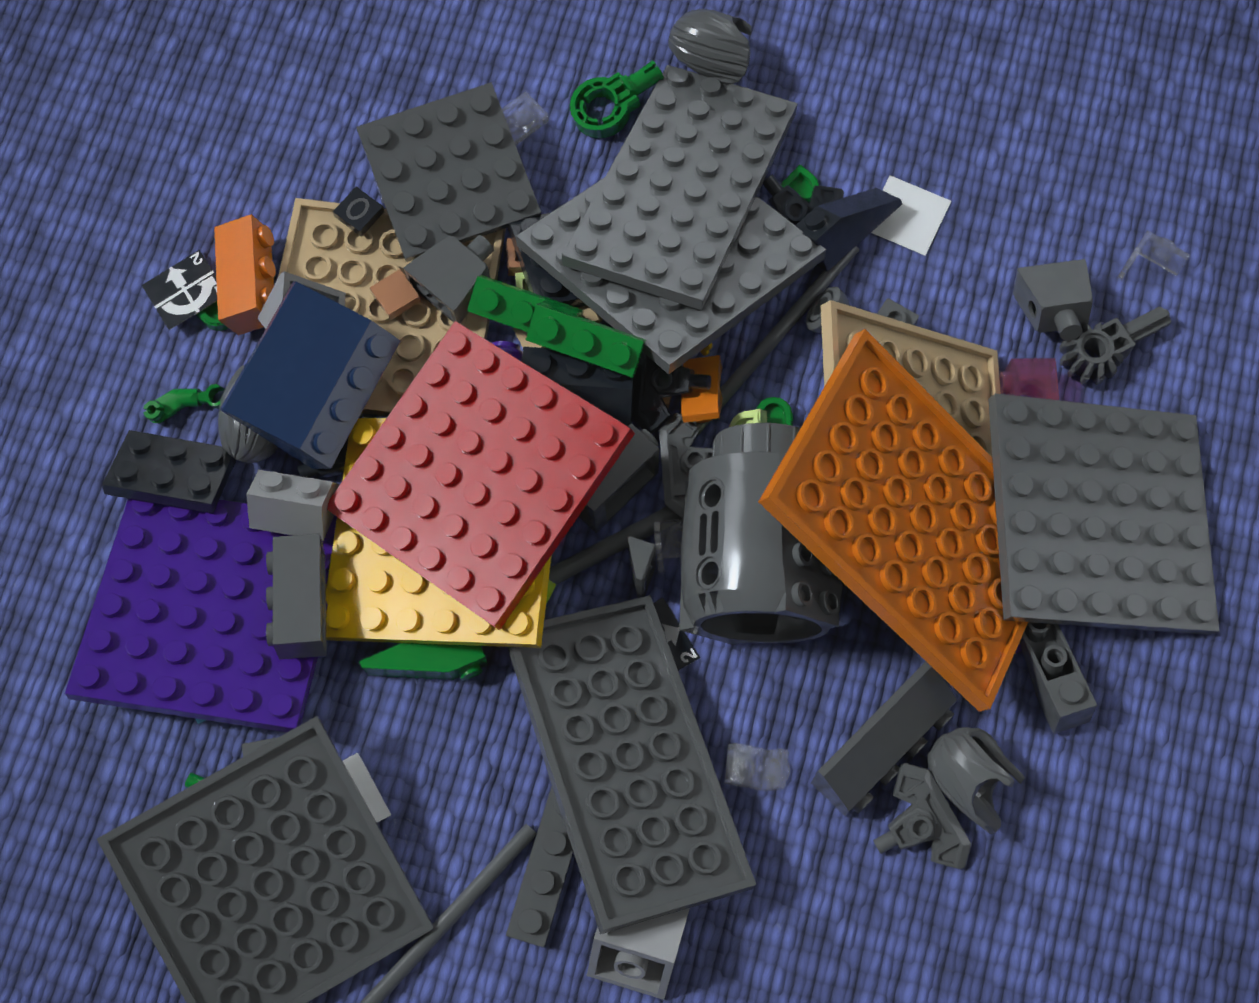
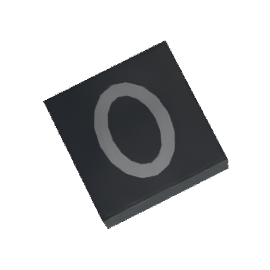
M355 187L333 210L336 219L361 237L385 212L380 203L358 187Z

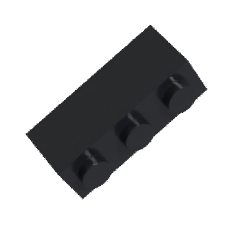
M523 347V363L626 426L632 423L635 376L629 377L549 348Z

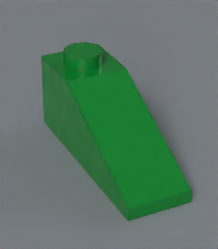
M401 643L359 661L362 669L368 676L454 680L460 677L462 681L478 676L483 672L482 667L488 665L481 646Z

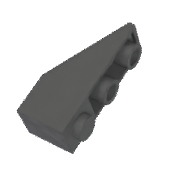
M1028 622L1019 643L1037 700L1053 734L1089 723L1097 703L1059 624Z

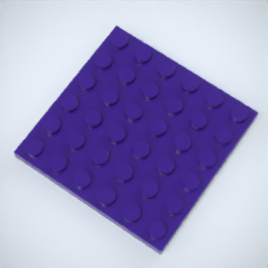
M128 499L64 694L70 700L281 732H289L300 726L318 657L279 660L274 647L268 646L266 638V624L273 622V610H268L266 601L267 587H273V575H269L267 571L266 554L267 552H273V537L293 535L249 528L247 503L219 500L212 514ZM334 516L324 541L322 540L325 548L326 588L337 516Z

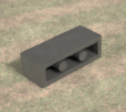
M320 533L273 537V552H267L266 554L267 571L269 575H273V587H267L266 589L268 610H273V622L266 624L267 644L274 647L279 660L327 656L325 548Z

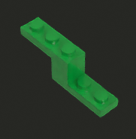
M479 275L476 278L467 309L468 312L528 332L526 341L629 377H634L646 342V339L582 318L584 313L582 309L483 275Z

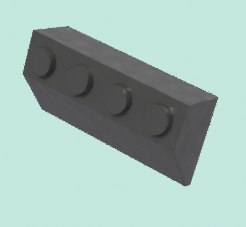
M925 661L817 771L811 784L844 816L852 809L859 814L874 798L869 791L879 781L886 786L899 773L900 767L896 763L906 753L913 758L928 743L923 735L932 726L939 731L955 715L950 708L957 699L944 678Z

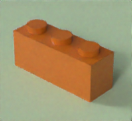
M250 214L214 227L218 320L237 335L264 327L257 318L274 287V276L276 274L272 259L273 234L268 226L262 224Z

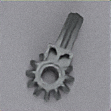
M1157 307L1124 325L1121 324L1118 318H1115L1103 325L1100 322L1093 329L1085 322L1081 325L1082 333L1079 337L1070 341L1065 340L1061 343L1059 352L1063 356L1060 359V366L1070 367L1067 373L1068 378L1077 374L1080 376L1081 385L1086 384L1089 378H1091L1097 386L1103 382L1105 377L1110 379L1116 374L1117 367L1128 357L1136 342L1171 324L1170 313L1167 309ZM1085 350L1093 351L1098 358L1090 357Z

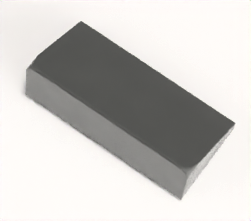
M628 536V555L636 596L641 598L646 596L656 569L655 544Z

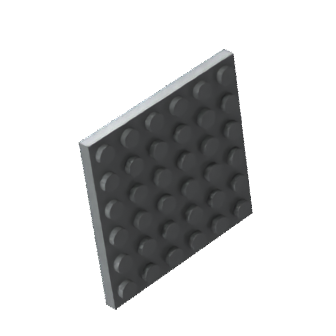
M604 178L516 236L517 247L614 329L646 339L643 353L668 374L823 261L826 253L824 247L821 245L817 246L810 238L802 234V230L756 196L702 310L562 265V254Z
M996 393L991 396L988 402L1003 619L1005 621L1204 635L1220 632L1196 415Z
M318 716L97 838L100 847L186 1003H307L434 929L433 923Z

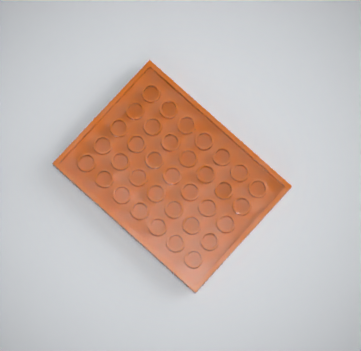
M863 329L853 336L758 502L979 712L988 710L992 707L1028 622L1005 621L1003 619L993 460L976 440L866 329Z

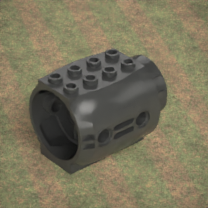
M748 423L726 428L720 431L713 441L712 457L698 462L689 470L688 481L685 482L681 544L680 631L736 645L747 642L791 643L807 641L827 634L830 628L839 627V613L844 583L758 502L799 432V427L779 423Z

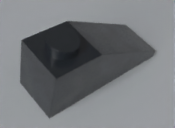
M874 188L818 205L795 226L802 230V234L810 238L817 246L821 245L826 249L824 260L816 266L829 271L902 205V201L900 198L883 190Z

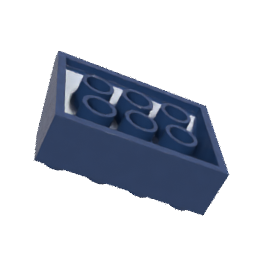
M295 281L291 284L220 410L310 468L331 469L401 341L372 320Z

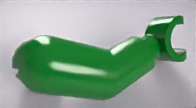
M212 384L206 391H201L200 389H172L156 400L147 402L143 407L146 410L143 414L153 423H162L185 407H201L202 404L208 403L212 407L219 409L220 401L215 403L214 396L216 393L224 391L225 388Z

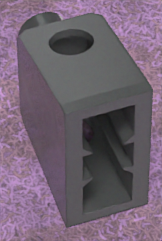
M478 235L467 247L454 236H447L404 267L405 275L413 288L453 323L454 321L461 323L468 314L467 309L477 276L483 275L490 278L488 266L483 261L494 251V248L481 235Z
M1085 259L1017 268L1013 295L1037 332L1058 331L1060 337L1066 341L1074 340L1081 335V325L1085 322L1088 324L1093 303Z

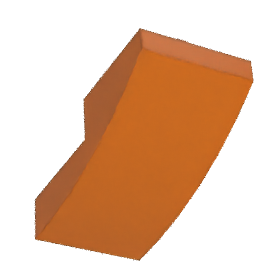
M720 355L689 359L683 366L693 369L695 371L694 374L710 375L711 387L709 390L693 389L692 393L681 395L683 423L694 421L705 423L712 419L720 418L723 399L720 390L723 368Z

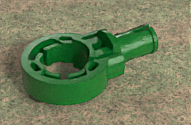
M651 60L628 77L617 72L609 78L596 77L583 82L574 91L570 101L571 115L577 128L583 134L592 138H607L621 131L630 118V112L641 106L638 95L657 84L659 80L664 79L658 65L656 66V63ZM597 97H605L614 102L615 106L612 113L602 118L604 125H600L598 119L590 118L586 114L587 107L584 99L588 104Z

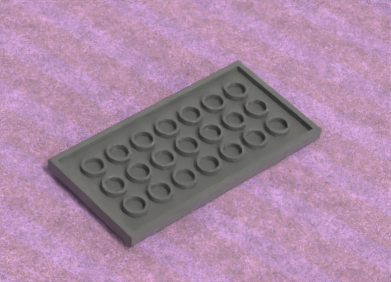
M667 65L662 73L664 79L657 82L562 254V265L702 310L796 115L798 103L735 84H722L715 78H708L698 73Z
M651 595L544 620L541 648L507 647L600 934L749 891L756 886Z

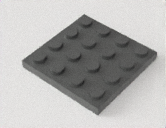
M492 82L356 127L405 262L416 259L447 236H454L461 243H465L475 239L478 235L485 236L508 228L512 222L541 214Z

